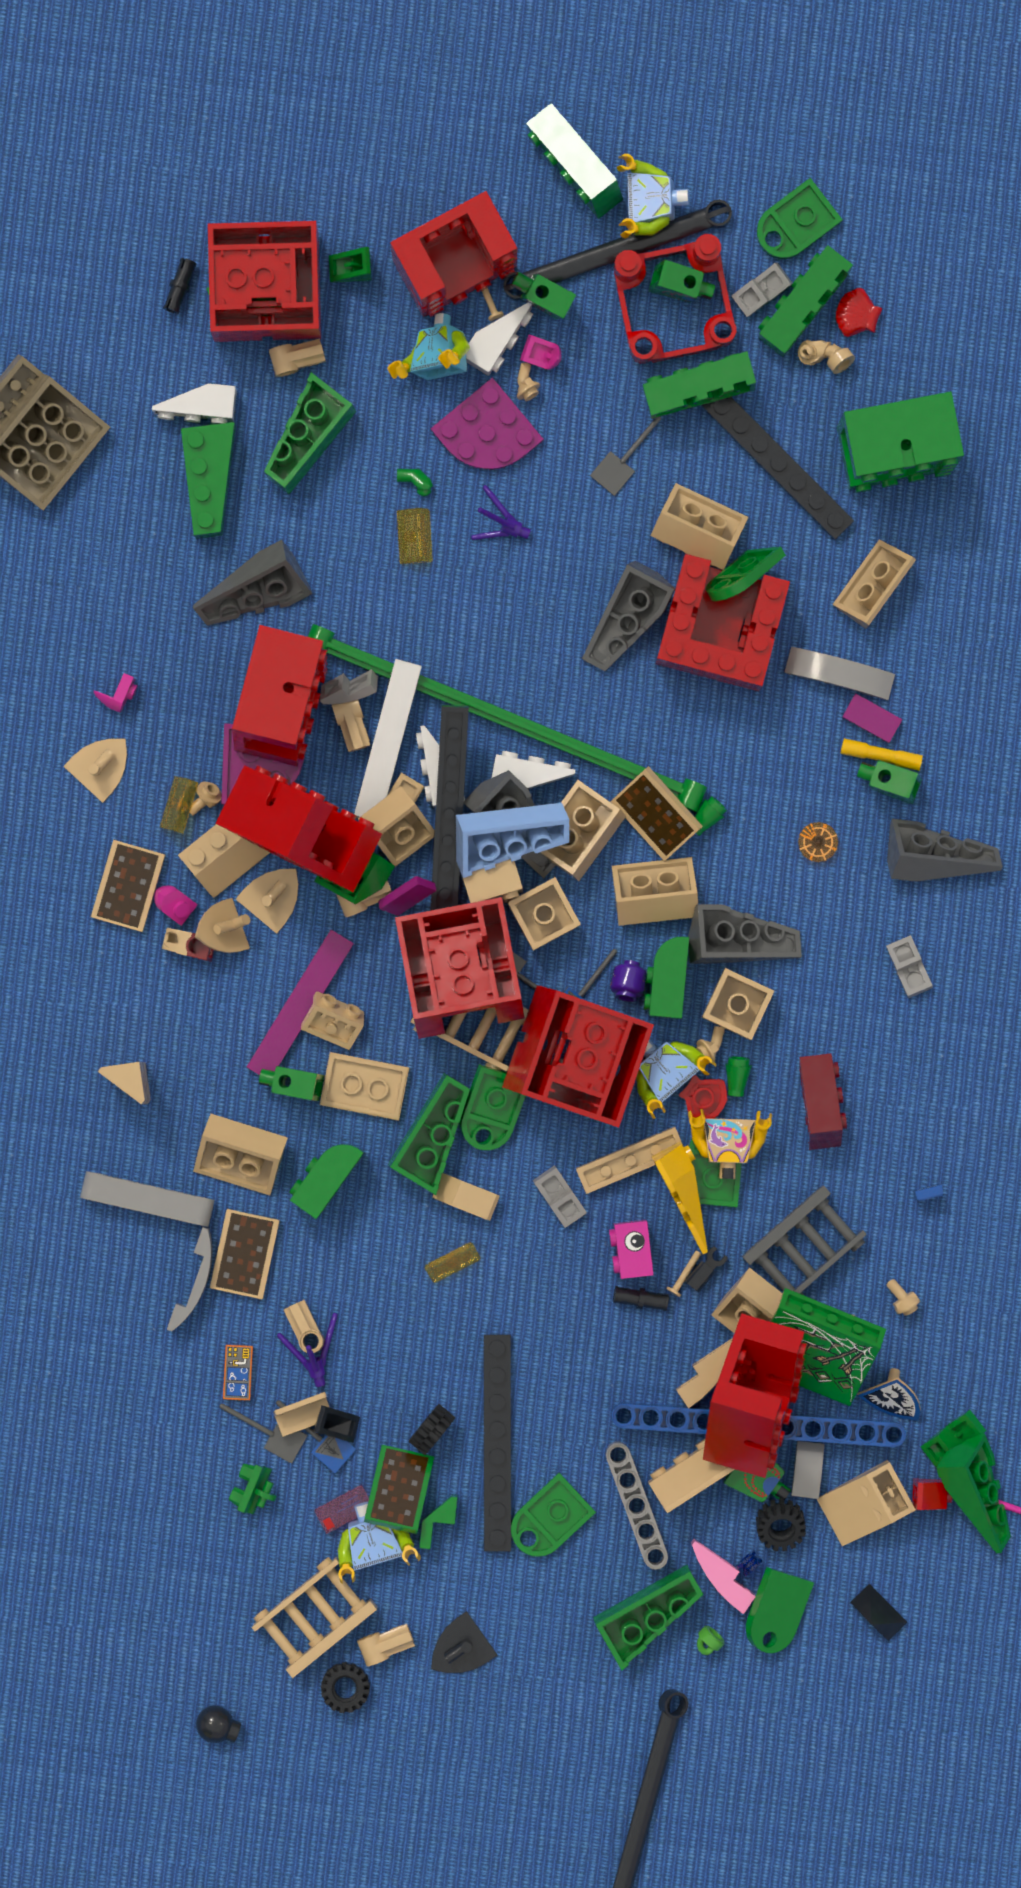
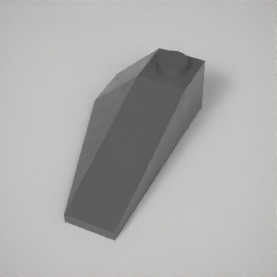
M280 540L256 553L193 605V609L206 625H212L237 619L240 614L255 611L256 614L265 612L264 608L272 606L288 607L311 595L312 590L295 556L283 540Z
M636 560L627 564L582 659L603 671H607L665 612L675 588L658 572Z
M509 770L480 783L463 802L473 813L535 806L528 788ZM533 851L521 856L542 878H545L556 866L540 852L535 853Z
M892 819L890 822L887 863L891 879L917 882L1001 871L1003 867L999 850L996 847L969 838L962 841L950 837V832L941 830L938 833L926 829V824L918 821Z
M697 904L695 906L688 935L690 964H717L802 957L799 930L773 921L767 922L754 917L752 914L732 910L731 907L723 904Z

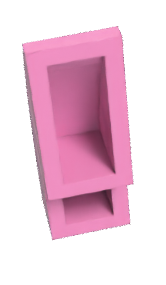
M693 1539L691 1542L692 1547L708 1579L732 1606L744 1614L754 1600L755 1594L734 1580L739 1574V1570L696 1539Z

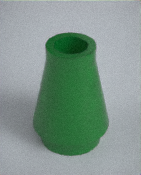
M713 796L708 800H704L695 815L697 821L703 826L696 832L699 836L725 817L724 814L727 809Z
M739 1056L728 1057V1063H725L729 1096H744L745 1087L752 1065H749V1058Z

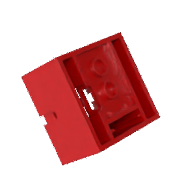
M487 191L390 242L393 263L423 317L429 315L432 318L436 314L442 313L444 311L443 307L451 302L454 305L463 302L468 298L466 294L475 289L477 292L487 289L492 285L490 281L498 277L501 280L505 279L508 275L514 273V268L517 267V246Z
M316 221L208 224L210 332L214 342L263 341V336H271L273 340L321 339L319 232ZM252 298H276V301H252Z
M685 554L655 664L759 692L763 686L775 641L774 637L779 626L790 581L763 575L761 580H757L741 593L725 600L712 601L706 591V586L723 570L710 567L711 560ZM745 619L740 641L738 642L743 620Z
M259 625L232 726L235 751L293 766L298 765L299 759L304 760L308 745L303 744L305 735L311 734L314 719L310 718L312 708H318L321 693H317L319 683L324 684L328 670L327 650L324 649L322 640Z
M244 765L215 824L285 861L354 892L382 836V833L373 829L375 824L360 817L359 821H356L357 816L344 809L340 813L337 812L339 807L325 801V796L313 790L307 793V788L295 782L287 785L289 780L278 774H273L270 777L271 772L258 765L255 770Z
M502 897L395 917L418 1039L445 1034L442 1017L493 1007L496 1009L498 1024L525 1019ZM477 949H479V954H480V959H481V965H482V967H480V961H479V956H478V951H477Z
M537 985L521 1030L526 1033L523 1043L517 1042L502 1088L619 1128L654 1024L569 994ZM562 1032L559 1044H557L559 1035ZM566 1039H568L570 1042L563 1063H560L559 1059ZM548 1040L547 1047L543 1050V1045ZM553 1053H555L552 1064L550 1065ZM620 1065L619 1074L616 1075L617 1068Z
M741 1313L711 1399L703 1460L766 1478L769 1468L774 1469L778 1456V1447L782 1446L785 1431H782L783 1424L789 1425L793 1411L789 1409L791 1402L796 1403L800 1391L801 1372L807 1343H803L804 1331Z

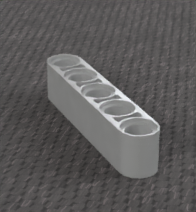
M89 1171L85 1173L80 1198L207 1227H209L215 1201Z
M612 1442L606 1448V1458L644 1562L651 1569H661L667 1563V1551L630 1450L623 1442ZM615 1447L623 1448L626 1452L624 1459L621 1461L611 1459L610 1453ZM627 1472L635 1477V1482L629 1487L621 1485L619 1481L621 1475ZM640 1498L644 1501V1508L640 1512L630 1510L629 1503L632 1499ZM647 1523L653 1526L654 1531L650 1537L645 1538L639 1535L638 1530L641 1525ZM653 1549H659L663 1553V1558L658 1563H653L648 1559V1553Z

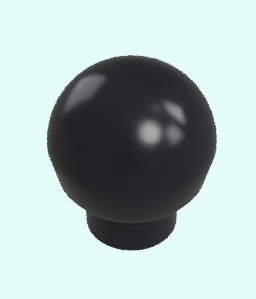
M218 1705L204 1708L196 1720L198 1734L203 1740L211 1743H219L224 1740L234 1743L241 1728V1722L232 1719L229 1711Z

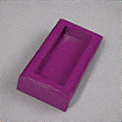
M856 693L842 718L888 744L902 721L901 718Z
M415 876L378 901L379 908L399 916L436 892L435 883Z

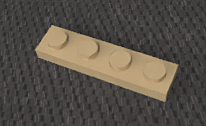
M674 1126L577 1167L576 1171L586 1194L654 1166L655 1163L651 1156L679 1141L681 1142V1139Z

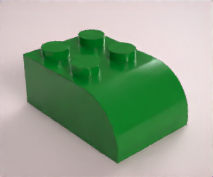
M675 937L663 943L654 955L652 967H647L646 983L651 984L650 994H645L643 1010L648 1011V1016L682 1019L689 937Z
M340 1144L326 1150L319 1159L314 1157L305 1169L309 1174L304 1181L298 1179L289 1191L293 1195L290 1201L317 1219L365 1152L351 1144Z

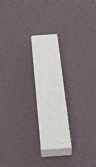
M395 659L354 813L356 816L361 817L388 795L422 669L421 665Z

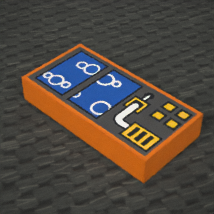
M226 1345L223 1399L250 1400L253 1346Z

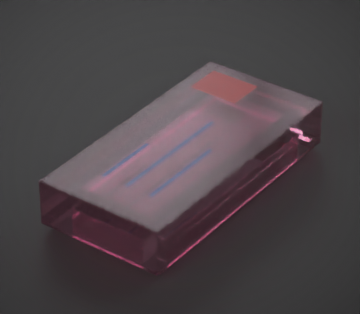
M361 1484L317 1507L314 1511L327 1534L356 1519L357 1515L354 1506L368 1502L369 1497Z

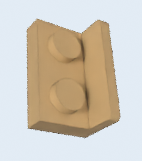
M316 992L313 996V1004L301 1023V1030L350 1050L364 1026V1012L353 1004H346L336 1000L330 994Z

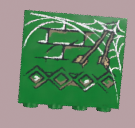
M787 1288L784 1289L779 1305L770 1321L804 1331L803 1343H807L799 1386L850 1406L881 1349L886 1329Z

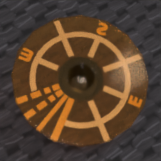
M810 823L803 828L799 835V850L810 861H826L837 850V834L826 823Z

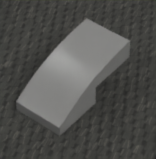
M777 262L758 277L749 281L734 293L732 298L746 317H749L784 292L793 283Z
M371 669L349 681L343 673L321 686L320 701L322 704H340L367 697L377 692L378 676Z
M911 935L886 946L907 998L933 988Z
M555 1165L532 1180L565 1228L587 1213Z
M797 1441L792 1496L819 1499L824 1455L823 1443Z

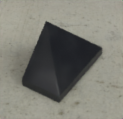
M321 1405L313 1433L354 1443L360 1416Z
M870 1583L850 1602L888 1641L907 1623Z

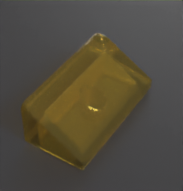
M412 508L397 510L400 564L432 562L429 509Z
M174 776L160 828L184 834L198 782Z
M470 1241L425 1264L424 1268L432 1282L436 1283L479 1261L480 1255L473 1242Z

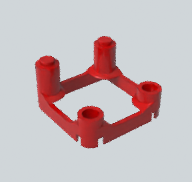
M704 234L696 242L682 246L638 254L632 250H625L617 255L614 264V279L628 347L632 358L637 363H655L714 351L721 347L725 348L733 342L736 335V325L731 311L720 255L721 243L716 236ZM687 253L689 263L695 270L703 273L717 271L725 313L715 315L707 321L704 327V345L663 353L661 341L656 334L648 330L631 331L623 290L634 288L643 281L646 274L645 261ZM720 323L727 324L731 329V335L727 338H719L714 332L715 327ZM645 339L651 343L652 350L650 353L642 355L636 351L635 345L639 340Z

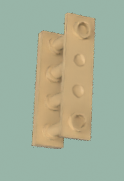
M495 1007L486 1010L469 1045L454 1039L467 1013L453 1015L445 1034L436 1035L487 1061L485 1066L500 1071L501 1069L507 1071L509 1066L502 1062L525 1019L510 1022L492 1058L479 1052L478 1049L496 1016ZM523 1007L524 1016L526 1019L528 1009Z
M327 1557L317 1566L319 1571L273 1609L268 1611L265 1608L253 1618L256 1622L253 1624L252 1629L257 1631L263 1626L289 1658L287 1660L289 1665L286 1671L292 1678L377 1610L378 1606L372 1599H369L367 1602L363 1599L360 1600L344 1579L343 1584L340 1583L338 1572L334 1568L339 1564L338 1557H335L333 1560ZM325 1574L352 1606L350 1610L353 1613L346 1619L336 1614L313 1585ZM304 1591L331 1624L329 1627L332 1630L325 1636L321 1633L318 1634L292 1602ZM282 1609L288 1613L310 1641L308 1644L311 1647L303 1654L300 1650L297 1652L271 1619Z

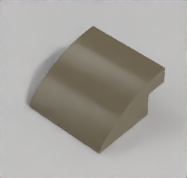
M18 354L0 376V478L44 511L110 429V426L50 376L42 373L27 359Z

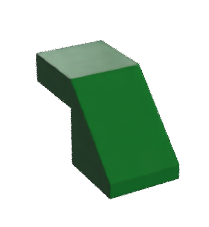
M968 1410L952 1420L922 1444L920 1448L937 1468L946 1451L979 1434H984L987 1430L972 1411Z
M452 1494L423 1518L420 1548H431L433 1522L455 1524L458 1495Z

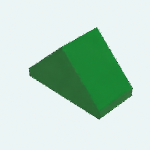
M369 247L329 255L330 282L372 281Z

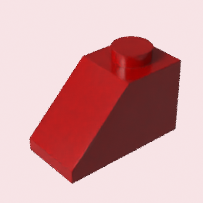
M913 1478L912 1504L916 1510L947 1509V1503L952 1502V1497L945 1490L942 1480Z

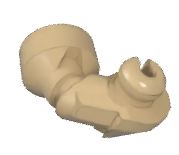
M806 340L801 343L798 349L800 361L807 365H815L828 357L827 366L834 374L843 372L855 360V356L848 348H840L836 344L831 345V342L822 340Z

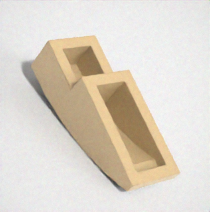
M733 1338L692 1364L698 1374L676 1388L688 1408L701 1400L717 1384Z

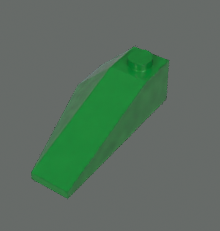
M979 1434L946 1451L937 1466V1473L943 1482L945 1490L996 1553H1001L1011 1535L1005 1506L999 1504L998 1490L1001 1488L999 1480H994L991 1467L996 1464L994 1454L986 1435Z

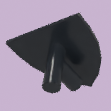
M467 1611L454 1619L438 1638L433 1651L431 1670L444 1673L467 1672L475 1670L497 1656V1653Z

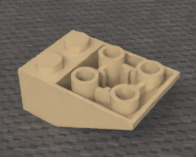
M888 1460L817 1499L842 1546L881 1529L916 1510Z

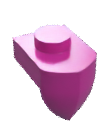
M528 335L520 360L550 370L561 362V349L555 343Z
M124 673L114 697L95 690L94 694L105 706L120 713L127 699H133L138 685L134 684L136 680L134 677Z
M170 885L162 886L155 891L154 900L157 908L181 926L198 905Z

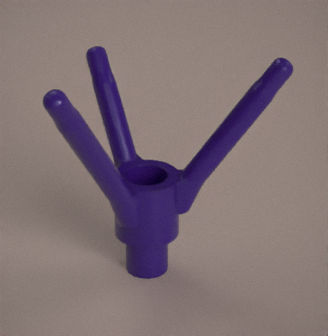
M484 485L483 490L504 515L505 519L479 507V513L498 522L502 527L499 531L472 535L471 539L509 537V535L515 538L520 536L527 539L531 529L522 526V523L517 521L506 510L488 486Z
M337 1313L332 1314L320 1357H315L311 1346L307 1345L306 1350L309 1357L307 1360L281 1333L277 1334L281 1342L308 1370L310 1378L314 1380L315 1387H321L326 1384L324 1366L326 1365V1357L336 1325Z

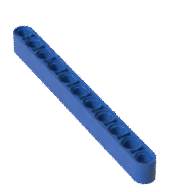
M619 1402L612 1408L611 1417L616 1426L625 1429L706 1434L707 1428L699 1427L697 1425V1418L701 1414H709L710 1408ZM627 1408L630 1410L631 1418L627 1422H620L616 1419V1412L619 1409ZM647 1410L657 1412L658 1419L655 1423L647 1424L643 1421V1414ZM674 1412H681L685 1415V1421L682 1425L674 1426L670 1423V1416ZM792 1414L790 1419L793 1425L792 1430L785 1433L784 1440L898 1447L905 1441L906 1431L901 1424L890 1420ZM810 1421H815L819 1424V1431L815 1435H808L805 1432V1426ZM837 1423H842L846 1426V1433L842 1437H835L832 1434V1428ZM864 1425H870L873 1428V1435L868 1439H862L859 1436V1430ZM891 1427H897L900 1430V1436L895 1441H889L886 1438V1431Z

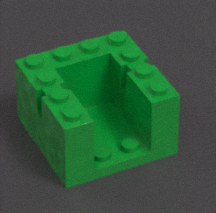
M952 391L846 411L837 425L848 489H855L856 493L872 490V485L882 484V488L898 485L897 480L908 479L909 483L924 480L925 475L934 474L935 478L951 475V472L964 456Z

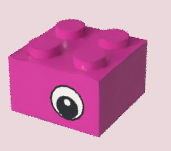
M647 1220L613 1223L614 1229L609 1230L611 1247L616 1246L617 1256H612L614 1273H619L621 1279L653 1275Z

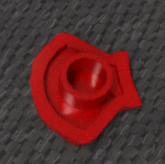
M856 288L846 293L838 303L835 320L845 337L853 336L865 330L875 333L876 324L883 308L874 306L863 288Z
M694 1075L686 1088L679 1093V1096L685 1099L688 1112L691 1111L694 1118L701 1115L700 1109H703L705 1118L714 1119L723 1110L727 1101L725 1082L722 1079L700 1080Z

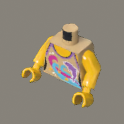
M700 1109L701 1115L694 1118L691 1111H689L688 1118L691 1125L692 1141L700 1155L708 1158V1162H720L719 1178L735 1179L736 1163H747L748 1159L755 1158L765 1143L768 1128L772 1124V1113L769 1114L768 1119L763 1120L760 1118L761 1111H757L756 1121L705 1118L703 1109Z

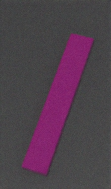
M330 930L248 1063L247 1068L260 1075L262 1069L275 1071L276 1066L281 1064L301 1031V1023L313 1004L314 994L316 992L324 994L354 943Z

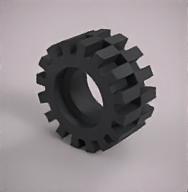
M438 1404L408 1442L426 1455L456 1417Z
M779 1498V1503H775V1499L770 1500L771 1506H768L766 1503L762 1505L763 1511L759 1509L757 1512L756 1526L761 1543L765 1542V1547L769 1549L773 1545V1551H778L779 1547H782L783 1551H787V1546L789 1545L791 1549L796 1547L795 1541L799 1544L802 1542V1537H805L806 1525L804 1513L800 1510V1506L797 1503L793 1505V1501L788 1499L787 1504H785L784 1498ZM779 1519H786L791 1522V1526L782 1531L771 1528V1524Z
M342 1662V1664L333 1665L331 1669L327 1670L321 1683V1695L325 1700V1704L329 1705L333 1711H340L339 1713H352L354 1710L360 1709L367 1701L370 1691L367 1674L354 1663ZM347 1677L355 1682L356 1691L354 1695L349 1698H342L336 1693L335 1684L340 1678Z

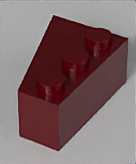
M832 1053L799 1057L802 1096L806 1112L805 1120L809 1133V1150L840 1147L843 1129H847L845 1113H840L839 1104L843 1103L842 1088L836 1087L835 1078L840 1077L838 1062H833Z

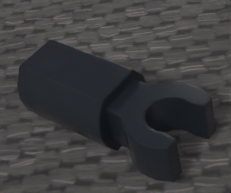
M715 1246L708 1250L707 1260L705 1262L701 1260L685 1280L698 1293L716 1273L714 1271L715 1267L721 1266L727 1261L728 1257L726 1255L719 1261L713 1259L712 1254L717 1249Z

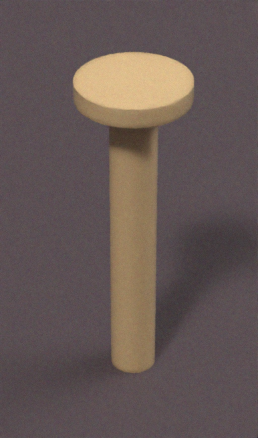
M488 288L483 290L482 293L492 314L488 317L489 321L502 317L504 314L502 311H497Z
M694 1252L673 1288H666L669 1292L677 1297H681L678 1291L701 1256L700 1252Z

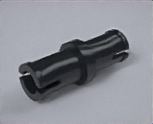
M180 258L176 275L169 283L171 289L163 306L164 310L173 314L180 313L185 294L189 293L191 288L189 283L197 265L194 261Z
M615 1286L613 1303L634 1305L636 1309L646 1307L667 1311L669 1294L645 1291V1288L636 1290Z

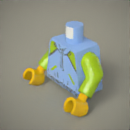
M623 154L618 157L626 161V167L619 165L617 170L625 172L630 169L632 172L627 173L629 218L624 219L619 224V226H626L628 231H624L620 235L622 238H628L632 233L634 235H655L665 228L669 221L675 219V206L690 204L689 189L674 190V182L666 172L652 164L634 160L630 154Z
M649 1039L643 1056L645 1060L641 1063L636 1076L638 1094L647 1106L650 1116L655 1119L656 1117L653 1114L655 1109L661 1108L663 1113L666 1112L662 1104L664 1100L699 1070L703 1074L709 1075L705 1070L706 1065L712 1063L716 1067V1063L691 1045L674 1041L670 1044L665 1042L657 1048Z
M368 1502L354 1506L358 1520L348 1523V1529L342 1533L340 1539L338 1560L341 1569L338 1576L342 1584V1577L345 1574H351L353 1583L355 1581L354 1571L401 1556L406 1564L410 1566L408 1557L411 1554H415L418 1561L421 1559L420 1554L413 1548L414 1544L409 1532L364 1522Z

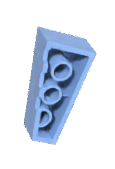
M562 803L456 815V862L463 878L471 876L473 871L482 868L485 871L495 868V864L511 859V862L522 859V855L533 851L539 853L569 843V817Z

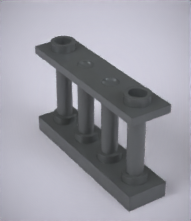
M821 1185L746 1251L742 1257L749 1265L753 1262L756 1265L760 1264L783 1291L787 1288L804 1295L802 1291L848 1250L851 1249L854 1252L865 1243L863 1237L867 1234L863 1230L855 1234L828 1204L829 1200L827 1197L831 1193L824 1185ZM814 1208L817 1212L820 1210L846 1239L847 1242L836 1252L808 1222L809 1218L806 1215ZM794 1226L796 1229L800 1228L827 1259L816 1270L788 1240L789 1236L786 1233ZM773 1244L776 1247L780 1246L807 1277L795 1288L767 1257L769 1254L766 1250Z

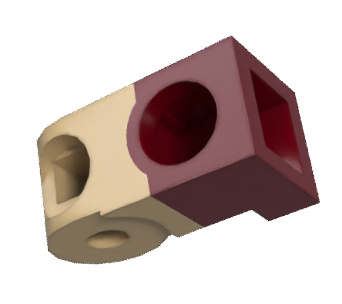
M171 928L166 929L162 949L212 962L214 949L204 945L195 938L196 933Z

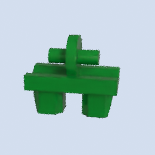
M242 1465L239 1477L249 1481L245 1490L234 1487L229 1497V1500L238 1506V1511L254 1514L257 1506L264 1508L267 1499L271 1501L276 1500L277 1496L271 1493L274 1483L268 1481L272 1471L271 1468L261 1465Z

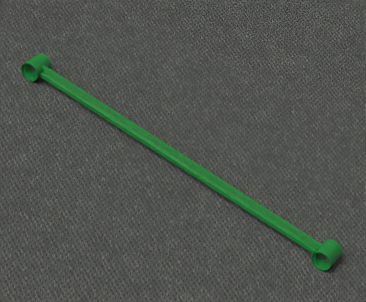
M312 624L307 637L322 640L324 649L327 650L328 654L366 670L372 669L376 674L385 678H391L394 663L333 639L334 632ZM419 676L416 690L454 706H469V712L624 777L634 780L646 769L428 677ZM653 771L688 810L698 812L707 790L706 786L686 778L681 783Z

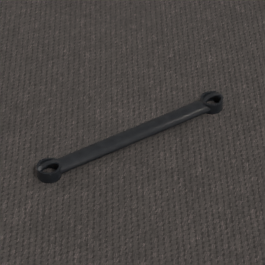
M714 200L705 208L669 221V224L655 235H634L632 233L628 238L621 237L523 272L522 274L530 278L532 275L538 274L554 283H558L615 262L617 255L622 251L632 250L638 254L712 227L723 228L730 222L732 210L730 205L724 200ZM713 206H724L723 208L708 213V211ZM728 212L729 216L723 223H714L710 220L717 215ZM518 272L508 275L503 284L506 296L512 300H522L520 299L522 294L516 296L508 292L514 287L511 284L507 285V283Z
M674 1689L665 1691L659 1699L658 1705L661 1715L613 1888H633L679 1718L688 1709L687 1697ZM678 1695L680 1699L679 1706L671 1713V1700L673 1696Z

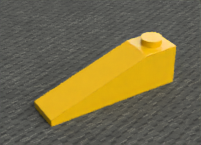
M679 1141L651 1157L702 1254H705L708 1250L695 1169L691 1161L695 1160V1157L688 1145L683 1147Z

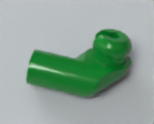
M397 469V482H412L417 487V493L420 496L430 495L433 484L431 479L422 470Z

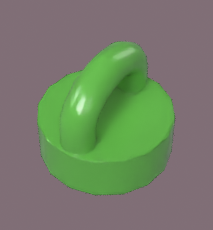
M708 1625L698 1632L697 1648L702 1655H710L714 1650L719 1651L725 1644L722 1636ZM704 1642L709 1646L707 1649L704 1647Z

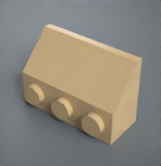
M675 483L651 536L662 543L682 550L686 554L711 560V566L724 570L748 517Z
M577 780L561 802L569 817V843L540 853L573 878L580 881L623 822L626 815L621 809Z
M216 824L178 856L209 894L215 898L270 852Z
M692 857L612 866L619 926L693 918L695 906L698 904V894Z
M210 1114L201 1138L193 1172L271 1195L288 1138Z
M705 1439L695 1445L697 1450L688 1455L687 1452H684L674 1458L673 1462L675 1464L668 1469L662 1466L650 1474L652 1479L648 1483L667 1513L735 1470L703 1460Z

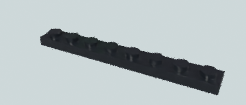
M732 397L701 405L834 540L854 522Z
M441 705L432 882L435 883L436 892L431 894L430 911L458 906L460 869L456 862V815L463 814L469 706Z
M484 1334V1551H511V1334Z

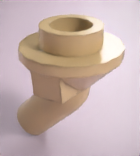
M521 363L518 400L524 399L529 401L539 393L540 383L532 381L529 377L531 369L529 363Z
M201 782L196 789L199 798L186 807V809L194 816L206 805L209 808L215 806L222 798L221 791L214 783Z
M714 1026L711 1042L700 1039L697 1041L696 1049L715 1062L716 1052L721 1046L725 1028Z
M895 1279L887 1283L889 1290L898 1299L893 1303L897 1314L903 1313L906 1316L918 1309L917 1304L920 1302V1299L914 1292L907 1294Z

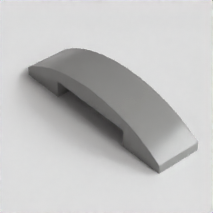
M791 647L784 672L797 677L813 679L862 692V694L884 700L889 699L895 674L878 668L796 647Z
M205 1226L202 1227L194 1253L204 1256L187 1306L180 1303L175 1304L167 1327L169 1331L176 1329L188 1318L206 1288L212 1265V1238L210 1229Z

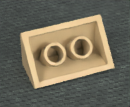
M878 540L832 605L867 629L916 559Z
M146 1062L106 1066L99 1069L98 1072L140 1104H148L150 1102Z

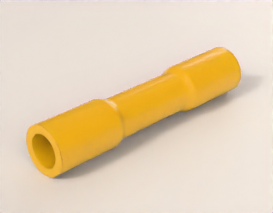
M846 738L843 739L840 752L843 755L880 760L917 771L920 770L923 755L901 750L885 749Z

